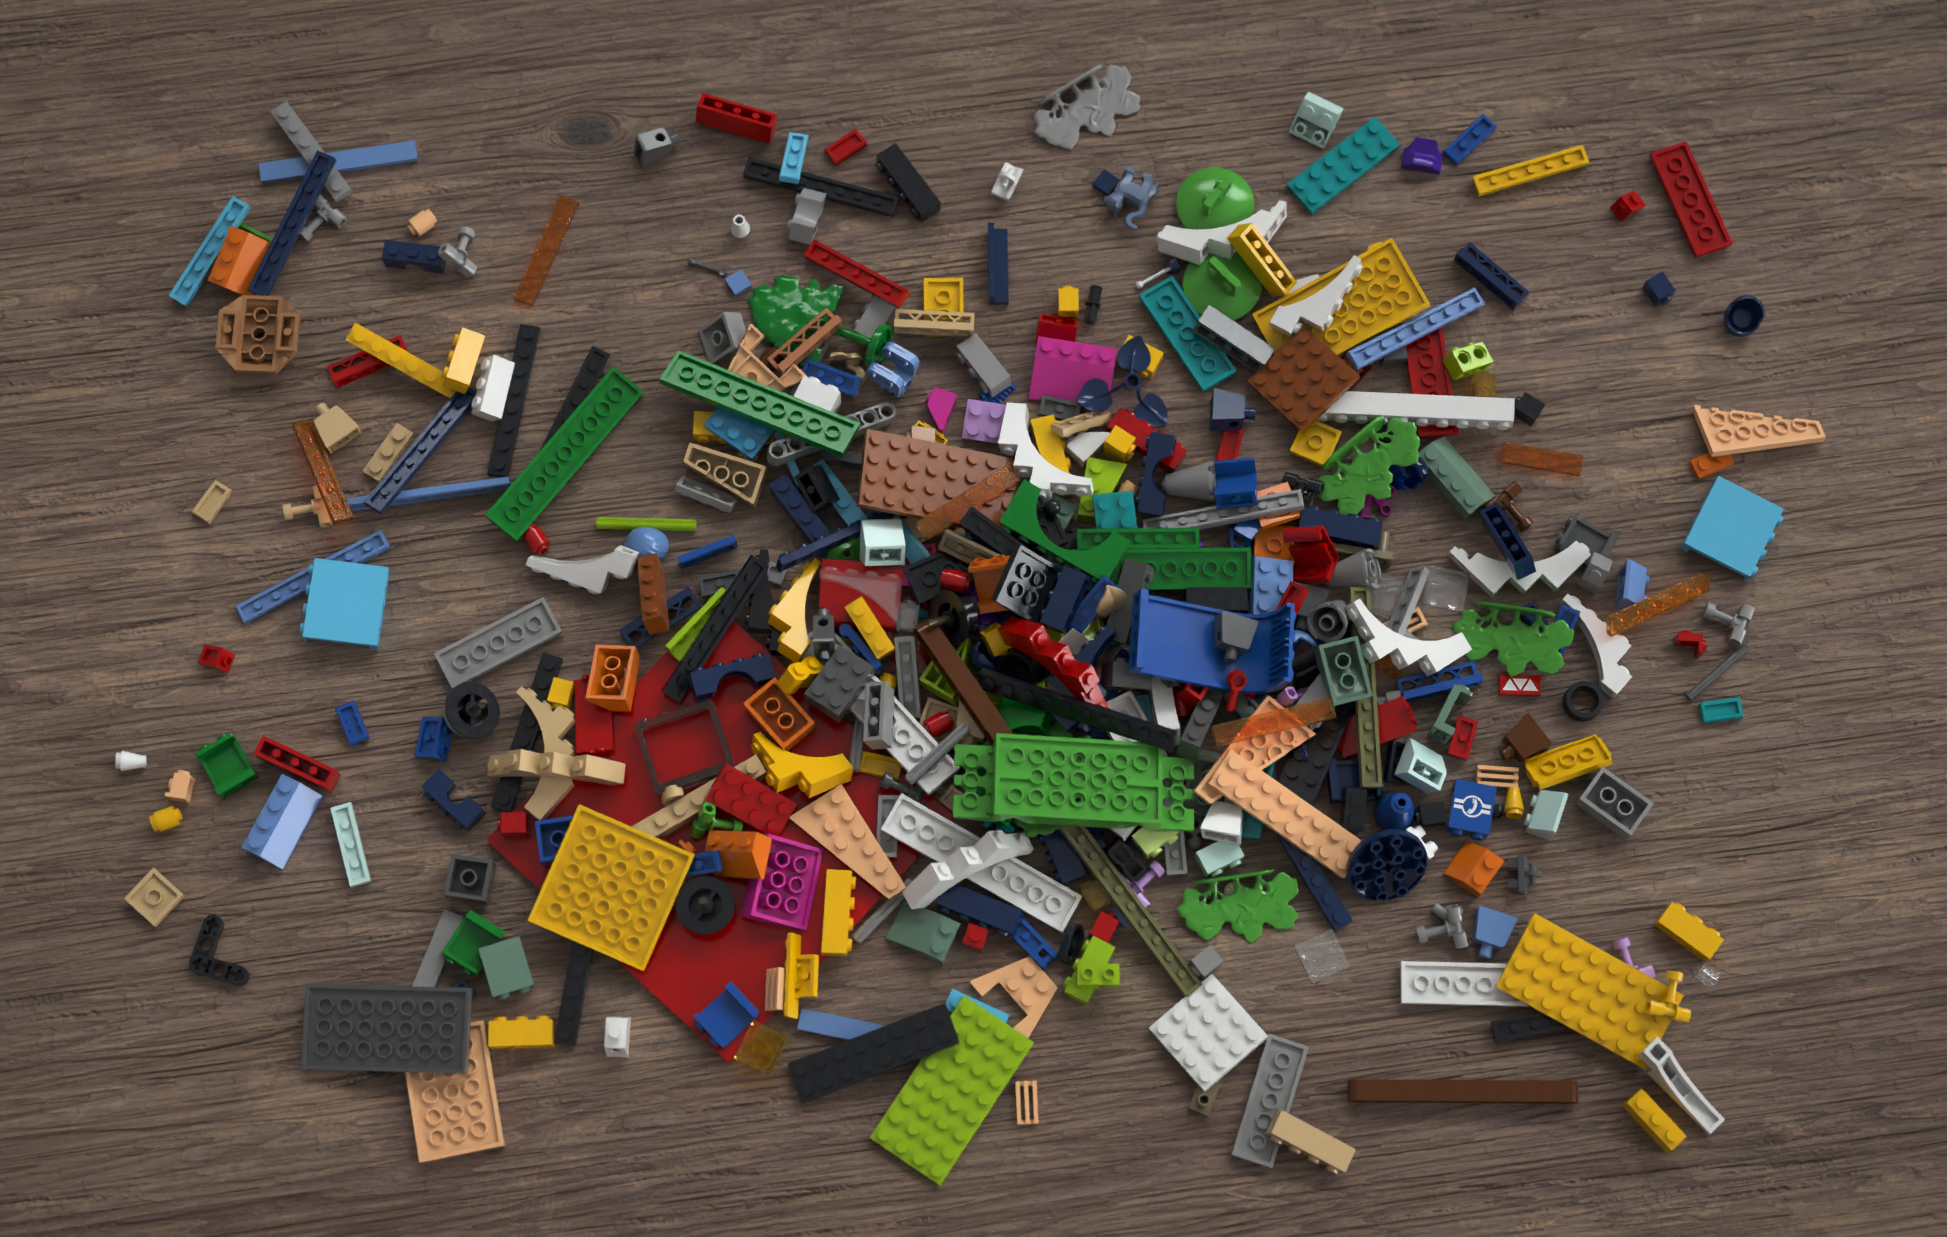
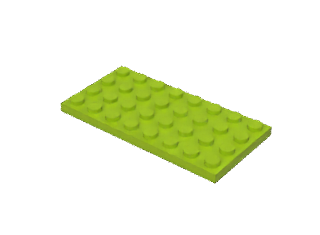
M963 996L951 1014L961 1044L921 1059L870 1136L872 1140L940 1186L1034 1044L1026 1036L966 996Z

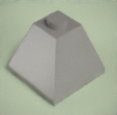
M722 312L699 329L709 363L716 364L738 348L746 332L741 313Z

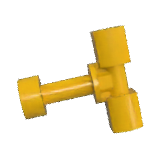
M1666 970L1665 979L1669 980L1666 1000L1661 999V1003L1651 1000L1647 1001L1645 1013L1655 1016H1671L1672 1020L1689 1022L1691 1010L1678 1007V1002L1674 1001L1677 982H1682L1683 973Z

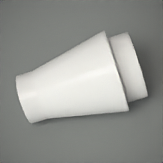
M736 215L731 225V233L737 238L746 237L750 232V225L744 216Z
M126 751L116 752V769L125 771L146 768V755Z

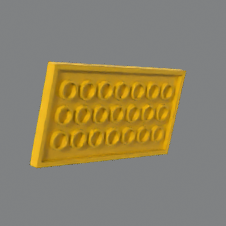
M1393 238L1357 256L1361 258L1363 269L1358 277L1355 276L1352 280L1353 286L1348 294L1345 293L1341 299L1343 303L1340 309L1334 311L1332 315L1333 321L1329 328L1325 327L1323 332L1301 322L1338 356L1431 306ZM1350 261L1252 314L1267 343L1275 348L1273 354L1291 338L1271 328L1270 321L1279 305L1285 307L1316 294L1330 284Z
M1533 913L1495 985V988L1643 1070L1648 1065L1638 1054L1653 1039L1658 1037L1661 1040L1671 1021V1016H1655L1645 1013L1647 1001L1651 1000L1661 1003V999L1666 1000L1668 986L1536 913ZM1676 991L1674 1001L1678 1002L1679 1006L1684 995Z

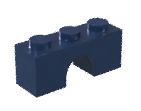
M385 240L382 260L386 267L405 269L406 265L412 264L422 267L425 272L444 274L446 261L438 255L441 246Z
M440 769L421 786L425 791L423 795L431 803L435 800L440 805L438 809L445 816L450 814L455 819L452 822L461 830L466 828L470 831L486 814L484 809L469 796L461 803L455 804L450 802V793L456 785Z

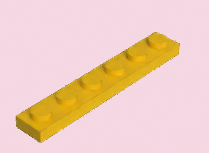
M1583 145L1475 175L1472 181L1479 197L1589 164V159Z
M357 323L353 325L345 339L448 398H451L456 392L442 386L444 378L441 377L443 371Z

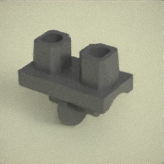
M1524 854L1518 855V858L1507 860L1508 871L1518 872V878L1508 879V890L1519 892L1521 895H1528V878L1529 885H1536V878L1541 877V872L1535 871V864H1529L1528 871V860Z

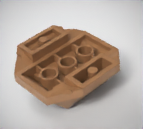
M242 295L228 306L219 310L215 348L236 373L278 374L297 354L301 315L283 296ZM265 333L263 338L257 339L259 334Z

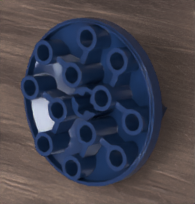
M1387 829L1376 832L1362 840L1351 852L1346 864L1347 880L1355 893L1368 900L1384 902L1404 897L1420 882L1425 874L1428 864L1427 851L1421 840L1411 832L1400 829Z

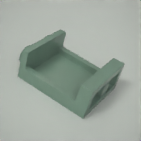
M1454 684L1444 700L1427 736L1443 744L1448 742L1456 728L1446 724L1445 721L1455 702L1465 706L1470 700L1473 693L1470 692L1468 687L1462 684Z
M519 936L478 949L493 998L497 997L499 1001L509 998V993L518 991V994L531 991L530 987L534 986Z

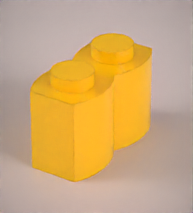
M808 656L801 662L789 665L777 681V684L785 694H793L799 688L810 686L823 669V665L815 656Z

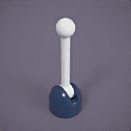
M1174 257L1167 260L1164 266L1165 269L1144 281H1138L1136 287L1141 289L1144 284L1166 272L1168 274L1180 272L1181 268Z

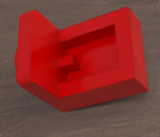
M1635 191L1620 196L1610 209L1618 220L1623 222L1631 214L1642 210L1646 205Z
M1682 630L1674 637V646L1694 647V658H1699L1706 650V641L1703 640V634Z

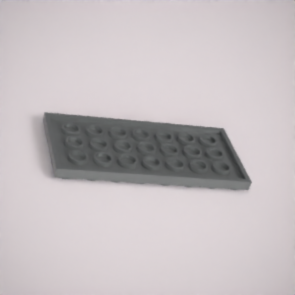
M306 984L301 1069L468 1074L472 988Z

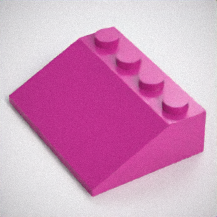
M1038 336L1028 400L1041 402L1042 395L1077 402V397L1082 387L1091 379L1105 381L1108 385V391L1111 390L1117 349Z
M763 834L772 838L764 879H748L741 917L806 931L823 849L772 834Z

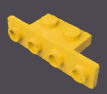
M788 933L786 940L787 957L785 961L786 979L784 982L785 1002L783 1003V1011L785 1017L798 1019L799 998L817 997L819 955H801V935Z

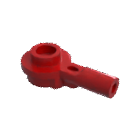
M1240 670L1231 671L1226 679L1227 685L1231 688L1226 710L1234 711L1238 691H1242L1247 683L1246 674Z

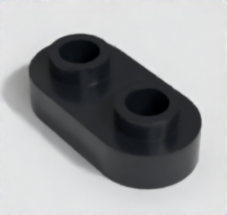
M1070 923L1064 931V937L1058 951L1059 959L1063 964H1074L1079 955L1084 939V928L1081 924Z

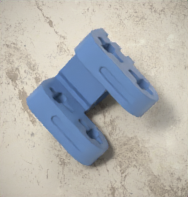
M887 342L882 348L881 353L887 360L896 364V367L891 371L878 363H871L866 370V375L869 379L881 385L882 389H888L887 392L895 393L894 396L900 397L910 386L918 370L919 359L893 342Z

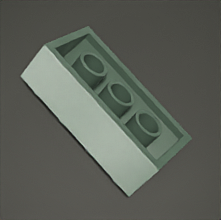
M1445 437L1431 442L1419 452L1416 465L1465 521L1483 508L1484 504L1495 496Z

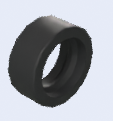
M1580 681L1567 689L1563 696L1562 705L1570 718L1575 721L1586 722L1592 720L1600 713L1604 698L1601 690L1595 684ZM1586 690L1594 697L1595 706L1590 712L1580 713L1572 706L1571 697L1576 691Z

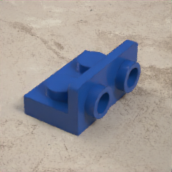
M422 717L415 757L436 759L440 762L447 761L453 731L449 729L444 718Z

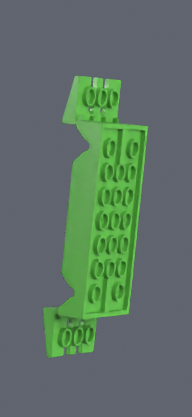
M996 733L993 746L955 744L954 766H961L965 769V774L954 775V786H961L965 790L963 795L953 796V817L987 822L1016 818L1025 823L1118 829L1139 825L1151 831H1194V809H1187L1183 806V801L1194 800V789H1186L1183 786V781L1194 780V761L1186 758L1162 757V749L1132 741ZM1076 758H1080L1081 762H1076ZM978 768H984L986 770V775L979 776L976 770ZM1169 779L1172 782V786L1169 788L1164 787L1162 781ZM983 788L986 791V794L984 796H978L976 794V789ZM1079 798L1081 802L1077 803L1075 799ZM1169 799L1172 806L1164 807L1162 801Z

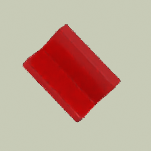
M1040 313L1035 342H1038V336L1075 342L1079 319Z

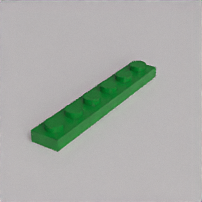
M1199 528L1077 529V550H1088L1098 546L1109 536L1111 531L1130 540L1126 549L1199 548Z

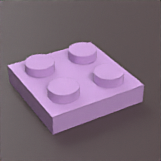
M968 399L962 439L998 444L1006 404Z

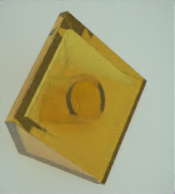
M753 1020L734 1059L759 1073L770 1075L789 1037Z

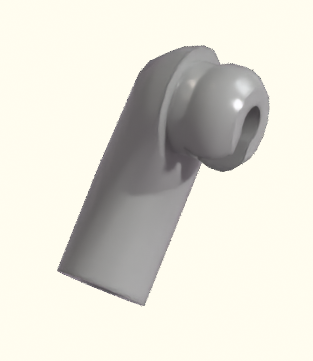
M1436 902L1430 911L1444 921L1449 920L1447 910ZM1459 906L1460 913H1461V915H1462V914H1463V908H1462L1461 906Z

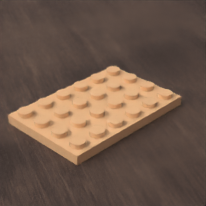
M485 1021L471 1022L468 1074L405 1072L419 1163L505 1146Z

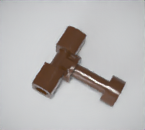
M1516 481L1508 485L1499 497L1496 498L1494 496L1483 506V509L1498 502L1503 511L1507 509L1518 522L1516 527L1521 532L1534 523L1529 516L1525 518L1513 505L1515 502L1513 498L1523 490Z

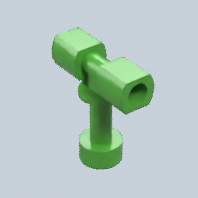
M706 802L703 803L699 810V818L694 819L690 827V836L700 839L707 829L713 830L714 827L729 829L730 831H742L743 821L739 818H733L731 821L715 819V805Z

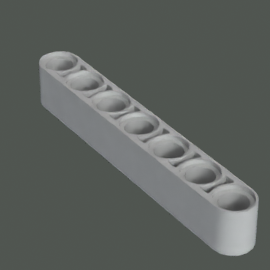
M884 402L845 417L860 423V428L854 437L856 438L864 435L866 429L878 430L890 425L896 414V408L892 403ZM881 412H887L890 416L886 417ZM863 419H870L872 423H866ZM787 437L772 443L769 446L766 458L772 466H779L822 449L793 437ZM791 445H797L799 449H792ZM772 452H779L781 456H775Z

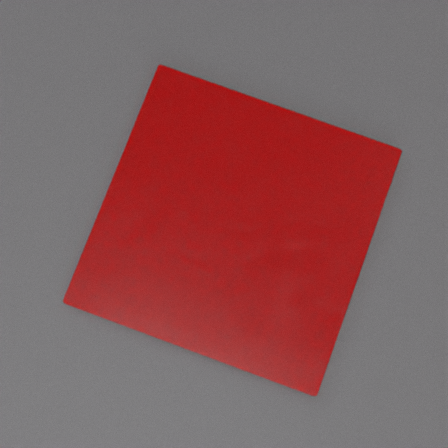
M735 621L732 622L703 666L704 669H708L717 663H724L725 665L732 663L733 660L738 658L746 660L752 658L755 654L763 653L764 655L770 654L777 680L780 679L787 669L786 666ZM666 652L636 683L631 712L613 711L614 752H609L608 755L595 756L625 763L624 784L610 786L572 779L574 787L545 820L573 816L580 804L632 827L665 807L661 802V798L666 787L671 785L682 787L685 796L715 779L725 762L735 767L755 755L751 748L753 734L761 731L768 740L774 743L748 714L743 705L746 700L764 685L753 687L748 680L732 676L719 683L715 697L694 701L690 686L680 703L661 692L680 663L670 653ZM807 687L799 688L797 692L790 694L815 722L816 728L788 752L807 757H829L843 753L849 761L854 727L844 718L838 723L807 703L804 694L808 689ZM863 742L862 752L866 751L886 756L879 749L872 750ZM575 747V748L573 749V750H574V753H575L574 756H578V755L576 754V747ZM901 769L899 781L897 782L910 787L911 784L905 779L906 773ZM852 772L851 781L842 784L877 840L878 795L900 796L901 792L891 787L887 790L880 787L879 784L882 777ZM766 779L760 781L761 783L765 784L766 786L774 790L772 786L768 785ZM797 784L779 793L797 803L791 814L793 815L832 789L809 798L805 792L800 790ZM535 788L513 811L526 812L528 814V836L503 837L501 831L496 829L488 837V842L541 891L551 866L543 867L540 863L535 821L538 820L524 808L534 794ZM923 793L920 800L921 805L949 821H953V815L931 795L928 796L926 793ZM718 806L715 808V819L731 821L733 818H737ZM790 818L784 825L779 837L823 849L806 931L741 917L748 879L715 877L713 873H710L708 876L720 879L730 888L735 901L733 916L723 929L706 935L694 933L680 922L676 906H672L644 971L615 959L726 1062H731L777 1012L765 1011L767 969L785 968L787 934L795 933L801 935V955H819V965L828 957L822 956L827 869L851 870L852 877H856V889L851 890V897H855L854 910H850V918H854L853 928L884 896ZM692 821L665 837L668 843L677 847L680 840L684 843L688 841L696 849L694 853L697 854L705 852L709 830L707 829L700 839L691 837L690 827L693 823ZM743 821L742 831L765 834ZM718 827L713 828L715 831H730L729 829ZM898 840L897 858L888 859L901 877L920 857L921 853ZM731 981L757 1008L761 1015L723 1050L721 1046L716 1048L708 1040L711 1036L706 1031L702 1033L694 1025L696 1020L693 1016L695 1014L699 1015L710 1005Z

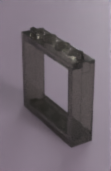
M708 698L698 700L695 705H683L678 707L677 711L671 713L665 711L659 713L656 718L650 720L649 718H644L637 721L638 724L634 725L658 798L662 797V793L668 786L677 785V787H682V790L715 779L725 762L660 784L643 731L709 709L727 761L726 763L735 767L713 699L708 700Z

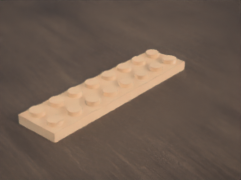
M1232 749L1228 750L1207 785L1342 879L1345 878L1348 858L1361 840Z

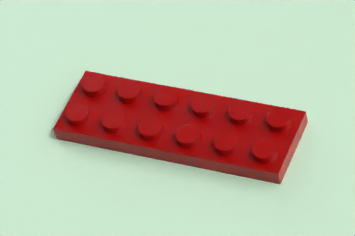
M1687 141L1650 153L1649 157L1694 258L1731 247L1733 244Z
M1441 327L1406 345L1408 357L1406 365L1411 394L1453 396L1449 371L1443 362L1447 356ZM1431 424L1427 426L1416 425L1417 436L1420 439L1453 436L1459 433L1458 427L1454 425H1448L1447 427H1437Z

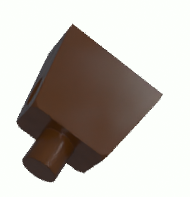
M1527 713L1504 736L1502 740L1506 746L1499 750V753L1505 761L1515 756L1519 762H1522L1526 758L1547 750L1552 743L1531 715Z

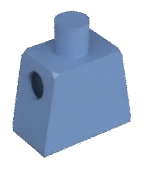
M1479 906L1475 912L1472 942L1481 945L1478 955L1491 959L1493 949L1501 951L1518 918Z

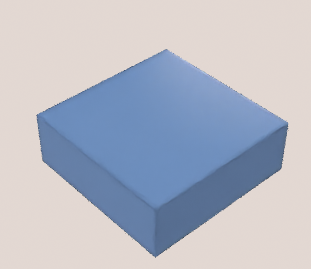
M742 269L725 278L726 284L735 297L752 287Z

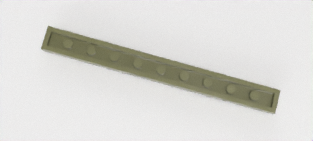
M1349 587V604L1361 599L1371 613L1370 588ZM1350 619L1351 637L1358 636L1361 646L1366 642L1359 635L1358 629ZM1363 655L1373 696L1355 700L1360 788L1380 789L1382 788L1375 662L1370 664Z
M1067 825L1059 829L1183 997H1187L1203 985L1086 827Z

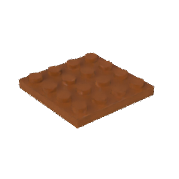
M1303 325L1299 332L1294 334L1266 362L1264 367L1258 370L1247 382L1304 434L1360 376Z

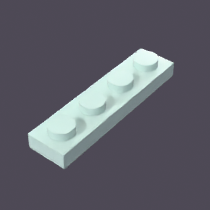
M349 802L331 807L350 887L353 888L372 882L352 803Z

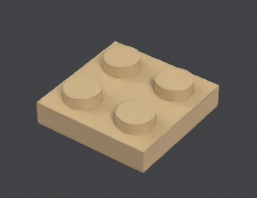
M153 867L124 899L152 925L157 927L185 895Z

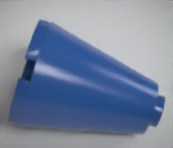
M1397 792L1381 796L1374 807L1375 821L1384 830L1408 829L1415 818V809L1410 797L1404 793Z

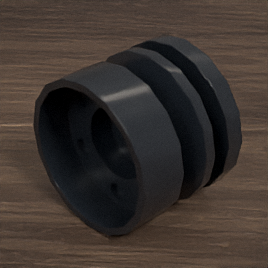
M1016 648L1003 655L999 661V673L1035 685L1049 677L1052 673L1041 663Z

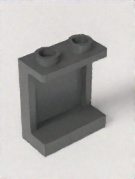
M1577 512L1574 517L1570 515L1564 526L1568 528L1565 533L1560 532L1555 541L1558 545L1555 550L1560 553L1575 541L1584 543L1589 548V553L1591 554L1582 565L1586 567L1594 552L1608 558L1620 535L1614 531L1610 535L1580 518L1581 513Z

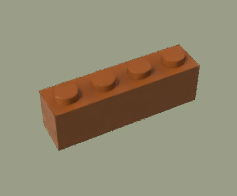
M657 553L639 557L637 562L642 621L650 635L669 631L664 567Z

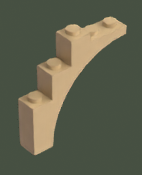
M521 686L516 693L530 708L539 723L544 741V753L557 752L574 756L575 753L572 750L574 746L566 739L561 740L575 724L574 714L568 708L562 709L559 706L554 711H551L553 707L545 700L540 702L536 698L538 695L529 687L525 689ZM541 777L534 794L524 807L525 810L536 820H545L574 787L572 779Z
M518 749L508 751L507 754L489 756L487 776L493 778L511 776L552 777L612 786L624 784L626 764L591 755L570 756L557 752L541 754Z

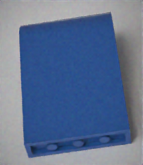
M1141 588L1133 594L1128 672L1230 692L1231 688L1226 682L1227 676L1233 670H1240L1246 674L1247 683L1242 691H1238V694H1263L1277 691L1291 683L1294 676L1292 661L1295 655L1293 651L1295 639L1294 622L1296 620L1295 604L1286 603L1279 609L1264 614L1229 612L1256 620L1258 625L1249 650L1242 656L1237 655L1235 663H1228L1224 661L1225 651L1216 649L1214 640V617L1225 610L1149 595V590Z

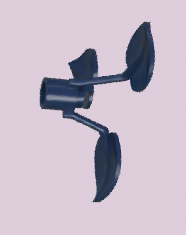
M1141 336L1128 340L1118 352V365L1123 369H1129V374L1123 379L1122 384L1108 391V385L1105 381L1091 379L1085 383L1077 397V402L1085 409L1101 412L1107 410L1112 405L1113 400L1110 394L1121 388L1127 391L1135 390L1140 402L1134 409L1136 418L1149 422L1152 427L1165 426L1168 422L1167 409L1159 396L1149 393L1143 400L1141 399L1139 388L1141 379L1135 372L1144 371L1148 368L1151 361L1150 352Z

